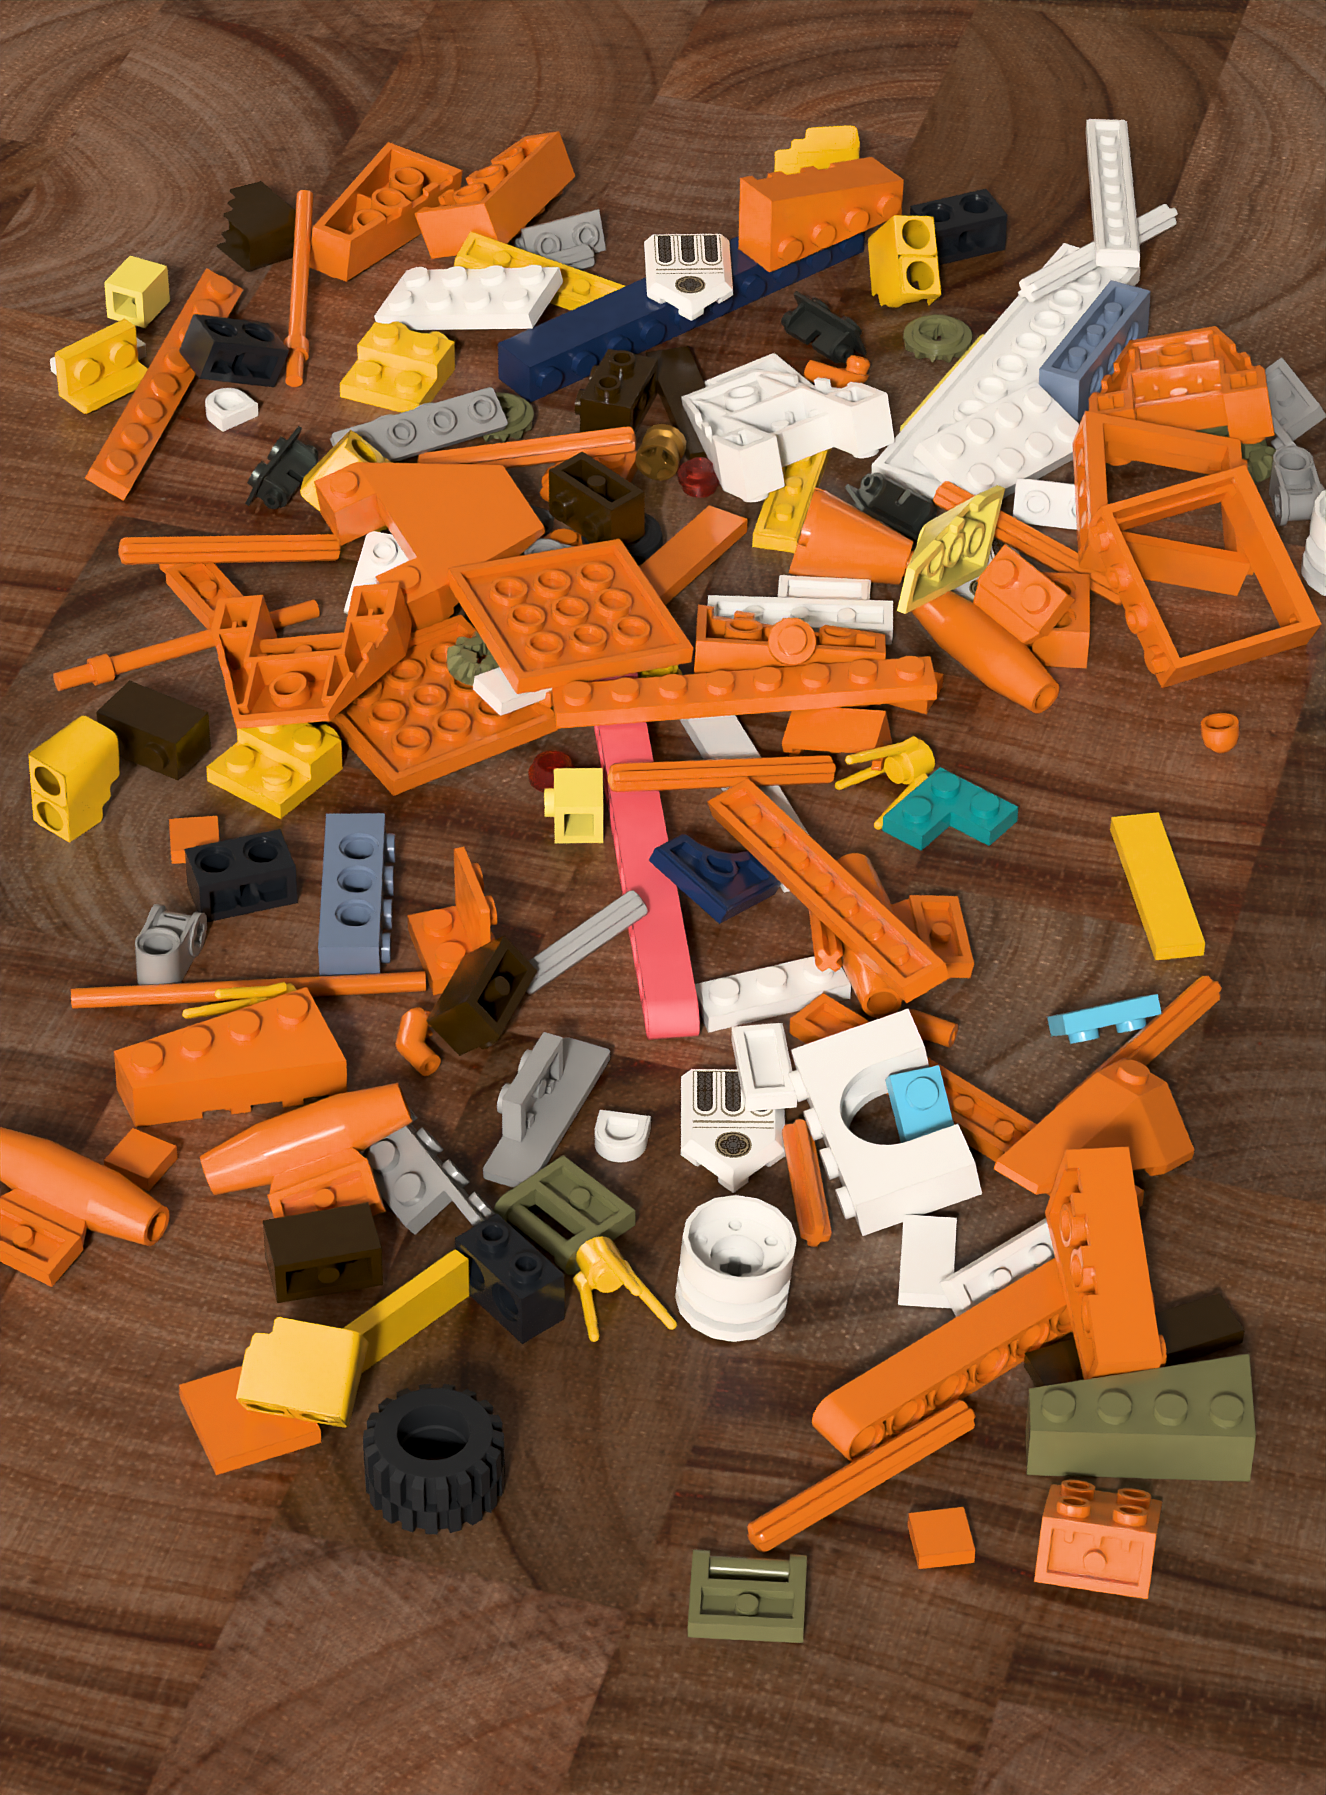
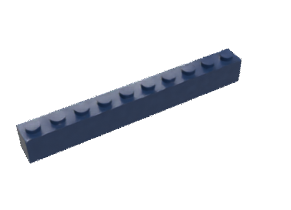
M865 231L772 272H768L738 249L739 236L729 240L733 296L720 304L716 301L704 308V314L691 321L681 316L679 308L668 302L660 304L647 297L645 277L537 325L533 329H528L499 342L498 377L512 390L531 403L590 376L593 365L600 364L608 349L625 350L633 354H639L864 252Z

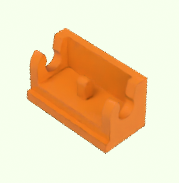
M837 707L791 711L782 740L783 752L790 753L789 757L803 756L804 750L830 751V753L839 754L841 752L858 753L892 745L886 711ZM887 757L872 760L871 770L882 771Z

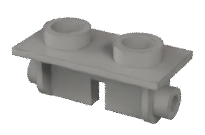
M599 209L521 229V238L515 239L516 248L539 256L581 244H588L594 253L606 250Z

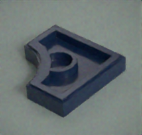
M682 834L656 847L648 860L719 924L775 895L781 885V882L748 851L735 854L718 852L697 843L686 834Z

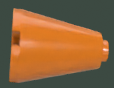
M815 487L789 574L810 577L869 579L871 583L900 585L914 553L911 550L913 541L827 490Z

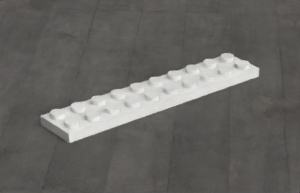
M1063 243L1044 267L1079 248ZM1100 266L1032 303L1026 297L1021 299L1018 295L894 438L895 443L888 445L874 461L871 474L881 473L901 484L905 490L910 489L921 496L933 500L937 488L942 483L913 455L919 442L1033 381L1039 384V368L1107 284L1113 280L1135 286L1139 282L1140 267Z

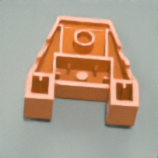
M1216 326L1129 340L1113 363L1114 373L1112 376L1105 375L1101 380V392H1093L1088 399L1089 412L1191 431L1228 426L1229 438L1239 439L1243 444H1255L1263 441L1266 437L1275 436L1265 369L1260 365H1251L1250 356L1246 352L1238 353L1236 351V344ZM1105 455V463L1112 466H1121L1133 461Z
M355 462L314 481L321 515L341 546L386 525L409 561L375 577L377 584L400 583L412 622L411 633L447 620L454 614V606L459 602L449 587L448 568L519 556L545 533V527L503 465Z
M400 583L354 586L344 632L277 638L263 595L218 599L211 632L217 649L218 660L225 680V687L236 728L330 721L403 659L407 654L412 622Z

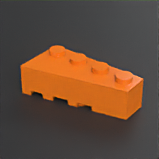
M560 132L523 137L493 158L491 166L474 171L467 176L466 181L468 185L457 191L449 189L438 197L440 206L430 208V206L423 207L414 213L431 259L457 256L470 231L507 244L515 235L522 233L521 229L526 228L528 222L545 211V206L552 199L560 196L564 192L563 188L575 177Z
M388 142L313 226L309 268L325 273L333 278L346 282L422 234L414 213L423 207L430 206V208L440 206L438 199L440 195L449 189H454L455 191L460 189L463 170Z
M698 604L694 674L711 673L717 670L741 671L762 667L780 668L794 666L781 664L770 653L768 638L774 625L760 623L755 620V613L736 611L734 619L714 616V607ZM824 625L819 629V632H814L816 646L812 656L806 662L797 666H805L811 663H846L861 659L870 661L885 660V634ZM870 705L848 706V707H851V708H866V707H869Z
M1129 1147L1066 1149L1045 1210V1215L1083 1378L1086 1380L1165 1367L1167 1358L1164 1337L1158 1334L1155 1300L1151 1290Z

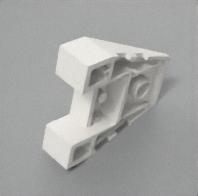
M752 369L682 396L681 399L682 405L723 491L737 496L745 502H758L766 499L770 492L785 487L782 467L832 447L848 452L856 458H868L876 455L880 448L895 443L888 394L863 383L849 382L847 387L841 389L831 387L830 379L818 377L814 379L815 385L799 383L797 374Z

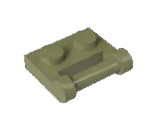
M564 1155L505 1193L496 1202L493 1210L508 1224L516 1226L554 1256L555 1265L568 1275L575 1274L580 1270L575 1259L576 1253L586 1241L601 1236L608 1237L613 1241L635 1226V1210ZM536 1204L575 1234V1236L566 1240L530 1212L528 1208Z
M693 1549L688 1637L803 1643L807 1555L790 1554V1560L710 1556V1550Z

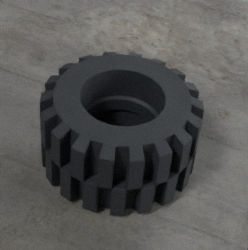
M430 1383L419 1385V1390L412 1392L408 1388L397 1392V1399L386 1398L378 1404L379 1412H372L367 1420V1429L363 1433L366 1493L370 1494V1503L375 1510H382L385 1520L391 1524L401 1521L402 1529L414 1532L416 1528L425 1529V1534L438 1535L437 1529L448 1528L450 1533L462 1530V1524L465 1522L474 1525L481 1521L482 1511L492 1512L497 1505V1496H502L505 1487V1449L503 1423L499 1415H493V1406L487 1400L477 1402V1393L465 1389L463 1392L455 1391V1385L443 1384L442 1388H431ZM428 1457H445V1459L441 1460H424V1458Z

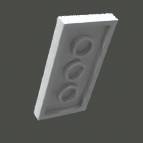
M495 265L482 269H465L461 266H455L448 269L427 270L424 267H415L406 270L374 317L376 322L382 324L400 322L409 330L533 329L562 285L563 278L559 267H541L540 265H529L524 268H503L502 266Z
M1033 381L919 442L913 455L942 484L945 481H949L974 496L998 485L1005 488L1003 496L1005 498L1015 492L1017 478L1037 480L1072 461V443L1080 424L1036 381Z

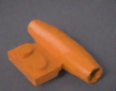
M1004 544L977 579L978 585L973 602L953 591H948L911 612L940 648L987 687L1038 714L1047 710L1054 703L1059 694L1060 687L1027 645L1044 636L1047 637L1075 599L1017 552Z
M850 853L837 860L844 869L945 962L950 978H971L974 960L958 896L909 895V899L891 904L868 857L859 853ZM842 942L843 955L841 957L843 968L864 1012L875 1018H883L896 1013L902 1005V998Z
M399 1083L336 1094L257 1123L200 1155V1160L207 1182L214 1195L271 1185L270 1193L267 1196L274 1218L369 1202L372 1216L385 1212V1208L372 1167L368 1159L359 1152L413 1121Z
M0 1127V1181L12 1189V1191L0 1196V1262L53 1287L84 1250L83 1244L87 1229L146 1246L154 1245L163 1236L169 1222L168 1208L122 1174L54 1141Z

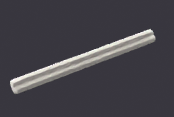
M1162 204L1137 218L1139 245L1174 227L1177 223L1175 216L1178 215L1177 210L1174 207L1170 209L1167 204ZM1094 241L1023 278L1019 282L1021 290L1018 291L1021 299L1026 297L1029 302H1035L1100 267L1096 266Z

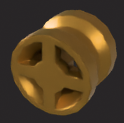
M666 424L653 425L647 429L642 439V444L635 456L638 470L652 480L663 481L673 477L686 451L684 435L677 428Z

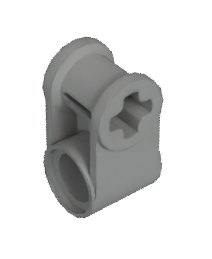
M1298 446L1281 447L1273 455L1269 484V495L1273 504L1275 522L1277 526H1286L1288 521L1311 520L1315 500L1324 491V487L1319 481L1313 456L1306 449Z
M162 904L153 905L144 927L135 940L138 985L182 983L194 958L199 955L204 945L207 931V917L205 913L194 912L193 915L167 911L165 905Z

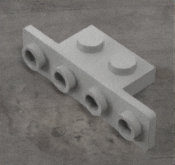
M1281 357L1265 369L1276 437L1271 441V444L1276 450L1285 446H1296L1293 442L1295 439L1326 418V413Z
M488 387L440 402L425 403L399 414H387L374 421L334 432L330 441L334 447L351 429L378 450L382 456L391 462H396L504 430L508 421L494 389Z
M543 1032L533 1050L527 1049L520 1060L518 1074L511 1084L506 1083L500 1091L497 1101V1112L502 1114L503 1136L483 1167L484 1179L514 1188L547 1165L610 1060L609 1049L570 1037L563 1038Z
M408 1106L412 1121L414 1122L418 1117ZM412 1123L373 1144L361 1154L368 1159L372 1167L380 1195L404 1226L412 1233L417 1234L451 1201L456 1204L474 1227L494 1216L496 1213L477 1192L474 1191L469 1196L464 1190V1187L470 1181L450 1159L444 1163L439 1159L438 1155L444 1149L424 1127L417 1131Z

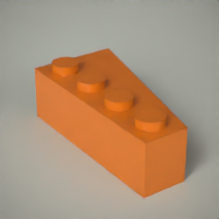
M873 157L831 163L829 168L820 170L814 166L803 167L800 169V173L789 175L784 174L782 171L768 173L767 178L758 180L753 176L741 177L738 249L768 272L775 271L887 222L894 215H902L904 179Z
M307 987L114 1051L117 1091L135 1127L201 1119L205 1111L224 1109L231 1111V1115L251 1112V1105L282 1101L283 1108L304 1105L303 1098L326 1095L330 1097L347 1092L346 1059Z

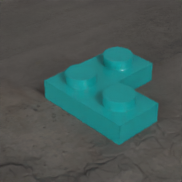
M939 767L883 816L882 831L920 851L927 847L949 826L990 846L1017 822L1018 806Z

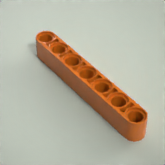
M1053 1258L830 1393L815 1409L811 1420L812 1426L849 1461L853 1462L954 1401L964 1399L1024 1362L1025 1353L1050 1346L1073 1332L1056 1258Z

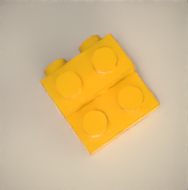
M375 322L357 345L358 360L340 382V397L401 413L429 403L455 370L454 341L448 340L444 334L437 331L430 332L429 334L411 331L400 322H391L390 324Z
M309 723L237 729L238 742L206 766L208 782L282 819L343 769L341 740L337 732L325 724L320 725L318 728Z

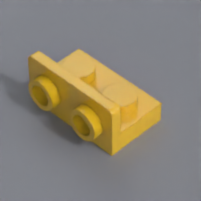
M125 318L55 352L59 396L84 414L98 410L102 406L134 392L148 369L138 362L136 327Z

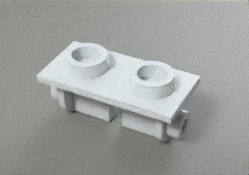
M1017 478L1013 517L1025 524L1077 530L1075 485Z

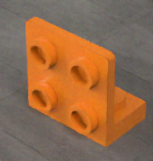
M465 847L454 848L455 906L407 915L408 931L433 995L443 993L464 955L495 940L493 933L490 932V926L497 925L496 906L491 895L484 896V881L480 865L478 863L471 864Z
M1080 1480L1062 1481L1061 1485L1052 1484L1042 1516L1034 1582L1148 1599L1162 1501L1151 1499L1150 1493L1133 1488L1119 1489L1117 1493L1097 1491L1093 1484Z

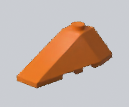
M1123 1058L1091 1076L996 1160L994 1170L1037 1195L1052 1192L1066 1149L1129 1147L1132 1170L1145 1169L1150 1176L1165 1174L1191 1160L1195 1149L1167 1082L1150 1073V1070L1144 1064Z

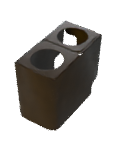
M262 181L230 189V193L235 198L228 201L227 204L232 210L223 215L229 222V230L221 233L226 242L217 244L216 247L246 272L293 258L296 210Z

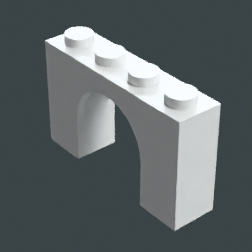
M909 1009L791 1049L796 1070L789 1072L788 1076L796 1093L797 1101L801 1102L806 1099L808 1101L810 1109L803 1111L813 1141L823 1138L826 1148L819 1150L825 1171L829 1180L839 1177L842 1187L835 1189L840 1208L845 1219L855 1217L862 1236L903 1222L904 1215L921 1216L982 1194L976 1164L959 1124L894 1145L873 1144L858 1138L848 1130L853 1117L866 1103L888 1093L885 1079L889 1075L929 1067L925 1046Z

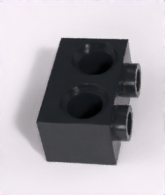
M987 189L910 206V216L934 217L938 265L1005 250L1008 215Z
M193 314L179 352L199 379L275 387L289 350L268 323Z
M281 829L184 849L187 886L197 912L205 913L207 922L298 903L296 866Z
M498 1213L455 1237V1249L469 1260V1295L521 1344L565 1319L564 1274Z

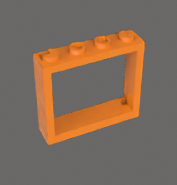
M1085 411L1072 443L1079 568L1107 572L1099 553H1096L1089 543L1087 529L1101 506L1108 505L1105 455L1211 475L1242 465H1246L1248 468L1247 460L1242 459L1241 441L1234 438ZM1222 503L1221 512L1225 550L1121 531L1141 576L1145 580L1237 596L1246 575H1253L1254 571Z
M1246 465L1101 506L1087 527L1089 543L1092 549L1099 553L1107 570L1108 584L1111 590L1118 594L1125 609L1127 625L1132 633L1137 634L1144 650L1146 666L1152 674L1156 675L1161 688L1306 645L1322 625ZM1221 502L1280 628L1180 658L1121 531Z

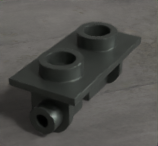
M797 291L793 293L798 307L794 311H787L781 320V324L784 326L787 334L807 346L817 335H820L811 345L815 351L834 363H847V358L854 353L853 350L863 356L867 354L860 337L862 331L852 319L847 316L842 318L836 316L818 298L814 297L810 300Z
M298 426L288 440L281 436L267 457L270 460L268 465L261 461L254 469L247 482L253 489L245 503L249 506L256 497H259L270 509L284 507L296 492L300 483L302 484L304 476L319 462L317 449L312 445H305L297 440L302 427Z
M878 472L866 474L861 481V488L859 490L849 484L845 486L856 502L854 507L885 523L886 526L907 538L910 536L918 540L920 530L927 522L934 519L937 514V510L930 499L910 489L904 492L905 489L901 484Z

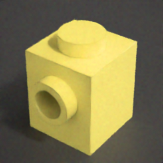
M129 256L104 282L107 318L120 321L125 318L135 326L146 328L170 302L168 268L166 265Z
M602 768L554 769V788H544L545 817H554L555 843H603Z

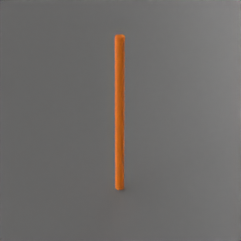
M425 971L74 988L71 989L72 1009L235 1001L241 999H217L215 991L217 989L233 987L269 986L282 982L286 984L291 983L296 990L307 987L312 997L426 991Z

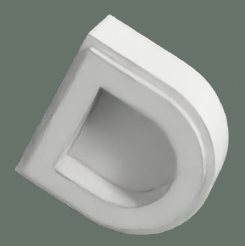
M235 388L215 390L205 400L207 419L222 432L258 416V403L244 392Z
M600 1110L595 1126V1148L598 1154L613 1162H629L640 1157L647 1146L651 1130V1116Z

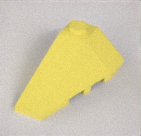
M996 485L979 493L923 526L918 537L917 546L907 566L897 611L906 614L946 592L979 577L984 572L988 564L1004 496V487Z

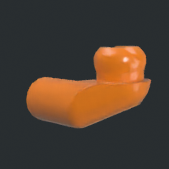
M851 355L847 358L846 368H836L810 360L806 365L804 378L812 383H815L814 379L818 377L830 379L831 387L841 389L847 387L849 382L864 384L869 378L867 372L870 368V362L864 357Z
M415 1007L408 1010L401 1017L395 1045L398 1052L422 1076H429L438 1069L441 1060L425 1043V1039L433 1035V1032L428 1030L431 1026L426 1021L431 1012Z
M915 1009L909 1010L922 1041L928 1040L949 1048L952 1047L957 1037L958 1024Z

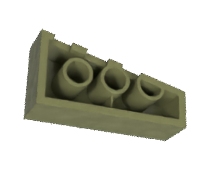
M1249 1354L1029 1389L1025 1430L1027 1475L1250 1482L1256 1431Z

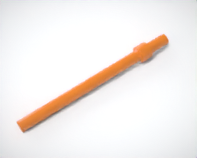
M309 190L299 191L296 199L288 336L283 342L289 350L285 360L287 362L285 382L290 387L302 385L304 363L309 358L306 319L314 198L313 193Z
M313 599L271 611L269 614L274 628L279 629L320 616L317 602ZM211 629L112 657L102 654L88 658L87 664L54 673V683L58 691L90 682L96 686L114 681L115 675L216 646Z

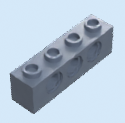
M1111 280L1039 368V385L1077 422L1081 420L1084 412L1088 411V399L1093 392H1101V380L1105 375L1112 376L1114 373L1113 363L1129 340L1141 339L1147 336L1151 291Z
M385 813L326 814L318 940L320 976L381 973V963H391V933H383V929H392L393 908L392 899H384V896H394V866H386V863H395V833H386Z

